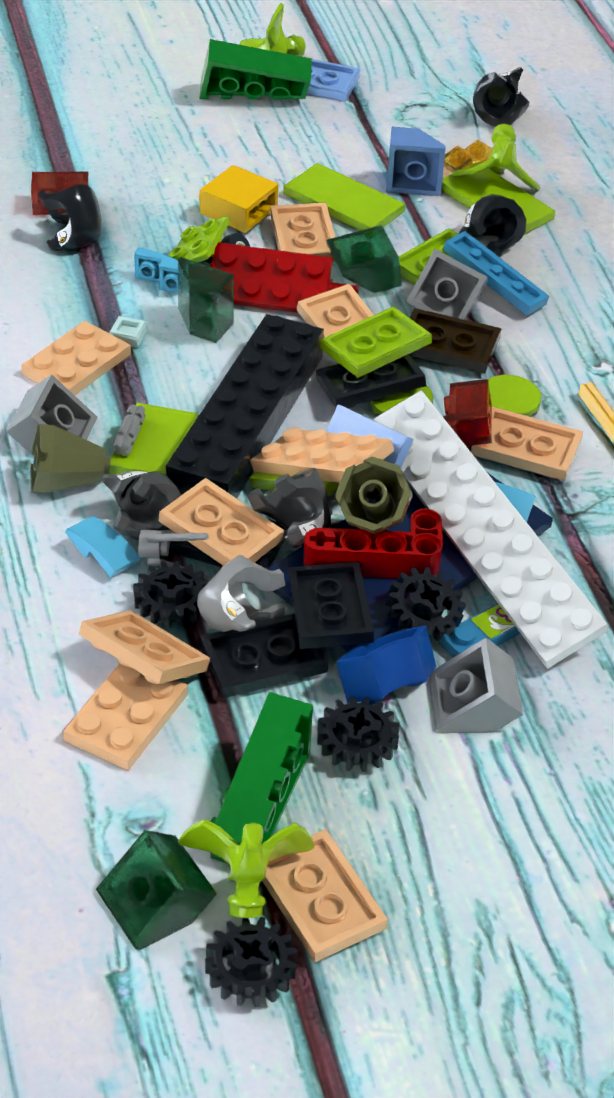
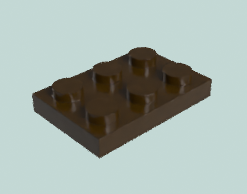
M414 308L410 319L432 334V343L410 353L411 357L455 366L472 372L486 373L499 342L502 328Z

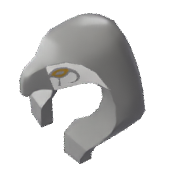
M238 555L227 562L199 592L197 604L201 617L211 627L224 632L229 630H249L256 626V622L284 616L286 606L282 602L264 610H257L248 602L242 588V582H249L261 591L272 592L285 586L284 573L280 569L275 571L267 570L243 555Z

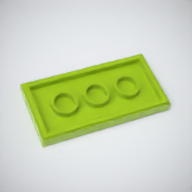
M476 162L468 167L476 166L480 163ZM489 168L465 176H453L451 174L442 179L441 191L469 209L479 199L490 194L501 195L514 200L522 208L526 217L525 234L555 218L556 211Z
M316 163L283 186L284 195L303 204L326 203L330 217L370 236L405 212V203L319 163Z

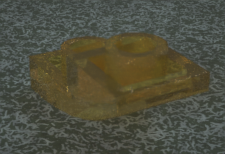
M478 139L465 149L457 145L445 154L444 167L452 172L468 167L476 162L482 163L489 158L492 148Z

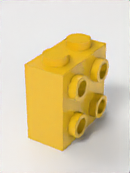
M232 165L200 189V214L215 220L227 216L230 220L228 226L246 233L270 214V206L278 205L279 184Z

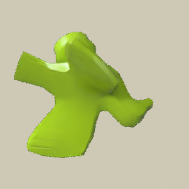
M279 3L266 30V37L263 39H244L239 43V45L296 56H303L305 52V41L301 36L291 35L286 38L281 26L284 12V4Z
M500 124L494 128L491 135L493 148L487 160L476 166L452 171L453 176H465L488 168L497 174H503L507 169L536 191H539L541 188L519 166L516 158L515 130L508 124Z
M203 819L188 827L178 840V843L182 846L209 851L223 858L230 865L231 872L228 875V879L236 881L235 892L227 900L230 904L229 914L241 918H257L263 915V906L266 900L259 893V884L265 879L267 865L271 860L285 854L307 852L314 849L312 837L304 827L296 822L279 830L263 844L262 825L256 823L245 824L243 827L242 843L239 845L221 827L207 819Z

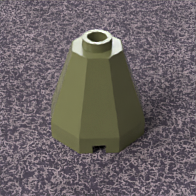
M37 425L32 445L34 461L30 467L31 492L48 493L101 482V477L104 474H109L110 456L105 455V448L57 426Z
M372 456L363 460L364 463L357 466L354 464L345 469L335 497L349 525L377 534L403 521L413 494L399 465Z

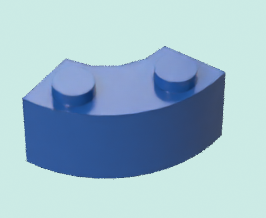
M426 626L414 627L374 639V643L362 644L352 649L336 662L347 704L349 703L350 696H354L356 702L361 703L365 697H369L370 705L376 704L388 693L400 687H413L425 683L436 668Z

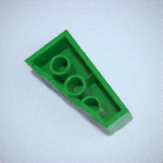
M210 39L201 75L199 99H209V96H221V99H232V96H247L248 99H258L260 96H270L271 99H306L311 82L312 58Z
M268 693L230 787H227L223 795L218 817H213L210 821L221 827L239 845L242 843L243 827L245 824L256 823L262 825V844L273 836L310 756L312 704L276 693ZM210 852V858L227 863L223 858Z

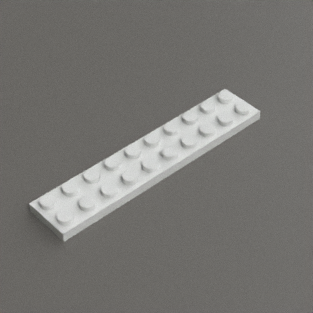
M422 390L373 419L414 439L401 467L408 485L426 509H432L439 513L442 518V530L547 669L609 631L605 620Z

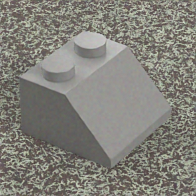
M434 249L406 303L417 309L466 320L488 283V278Z
M51 374L26 392L6 432L29 453H32L37 425H54L87 440L98 417Z
M487 638L482 639L434 669L430 675L436 730L440 733L495 732L523 715L514 658Z

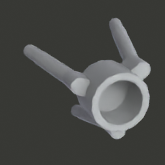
M141 529L138 555L139 557L148 558V566L160 567L161 562L164 561L168 567H171L174 563L161 559V556H168L170 541L207 540L209 536L207 533H175L172 530ZM204 574V579L209 581L212 579V577Z

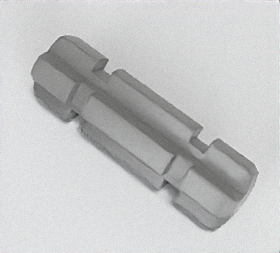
M133 404L128 407L126 416L117 433L118 435L113 442V452L116 455L128 456L131 453L132 445L135 443L146 417L143 406L137 407Z

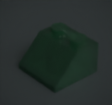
M382 225L326 239L327 246L342 277L373 293L388 291L391 288L402 286L399 256Z
M180 257L178 259V309L189 334L217 343L234 324V275Z
M144 830L96 888V891L136 950H142L192 924L217 895L184 846L178 843L179 839L175 835Z

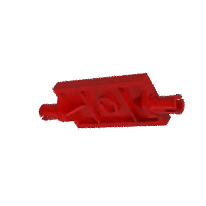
M220 242L215 247L213 261L209 266L201 264L187 266L189 267V281L207 283V301L299 313L297 311L298 301L347 285L334 283L333 279H331L333 257ZM351 285L356 293L359 294V285Z

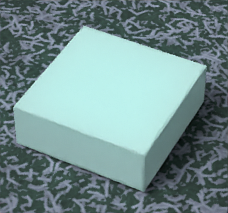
M118 316L109 334L125 341L131 347L138 348L148 331V323L142 320Z

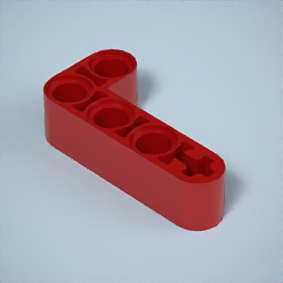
M432 509L416 510L411 515L409 532L381 531L374 534L360 529L314 528L309 530L304 538L303 564L307 566L359 561L362 577L398 579L401 572L409 575L411 568L414 567L418 570L419 574H423L425 567H429L431 575L436 576L440 570L443 547L442 518L438 512Z

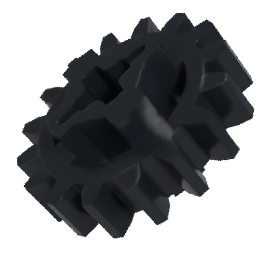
M163 561L161 562L160 569L149 566L148 575L140 573L138 575V583L133 585L135 609H140V616L143 618L150 616L153 624L164 621L165 628H169L171 622H177L180 628L184 627V620L186 619L193 623L197 622V613L200 614L197 604L198 594L209 580L204 579V572L202 570L193 573L192 564L182 568L180 567V562L175 561L173 566L168 567Z
M415 567L411 568L409 575L401 572L397 581H393L388 591L389 596L386 600V606L391 607L388 617L399 619L396 625L398 630L404 627L410 629L426 626L428 635H432L438 642L443 634L450 637L455 628L459 627L464 617L462 613L466 603L460 601L463 595L462 590L454 591L452 589L455 584L453 579L447 582L442 580L444 573L442 571L434 576L431 575L429 567H425L423 574H419ZM409 591L408 598L404 599V594ZM447 609V615L443 618L442 613Z
M350 696L349 704H344L338 699L335 701V709L326 707L323 718H318L317 745H322L321 754L323 756L332 755V764L334 766L343 761L346 763L347 771H351L354 765H359L362 772H366L368 764L372 763L375 767L380 768L382 758L387 760L393 758V750L398 749L399 722H393V711L383 713L384 704L382 702L377 703L375 706L370 705L369 697H365L362 703H357L354 696Z
M260 917L256 925L250 924L248 918H243L242 925L238 927L231 921L226 922V933L215 930L213 933V943H207L205 974H210L211 988L221 986V998L223 1000L233 994L236 996L237 1006H242L245 999L249 998L252 999L255 1007H259L260 997L266 996L273 1003L276 1001L277 989L288 992L290 979H295L297 948H291L292 937L290 934L280 937L281 925L276 923L269 929L265 927V918ZM273 951L279 959V965L275 963V956L272 955ZM224 957L227 959V965L230 967L228 971L223 964Z

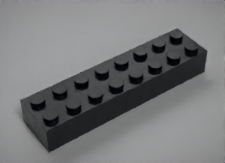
M266 314L166 465V476L176 485L181 495L206 478L235 498H238L254 471L250 460L258 455L264 446L272 442L323 357V350L320 349V340L324 338L323 328L285 319L277 315Z

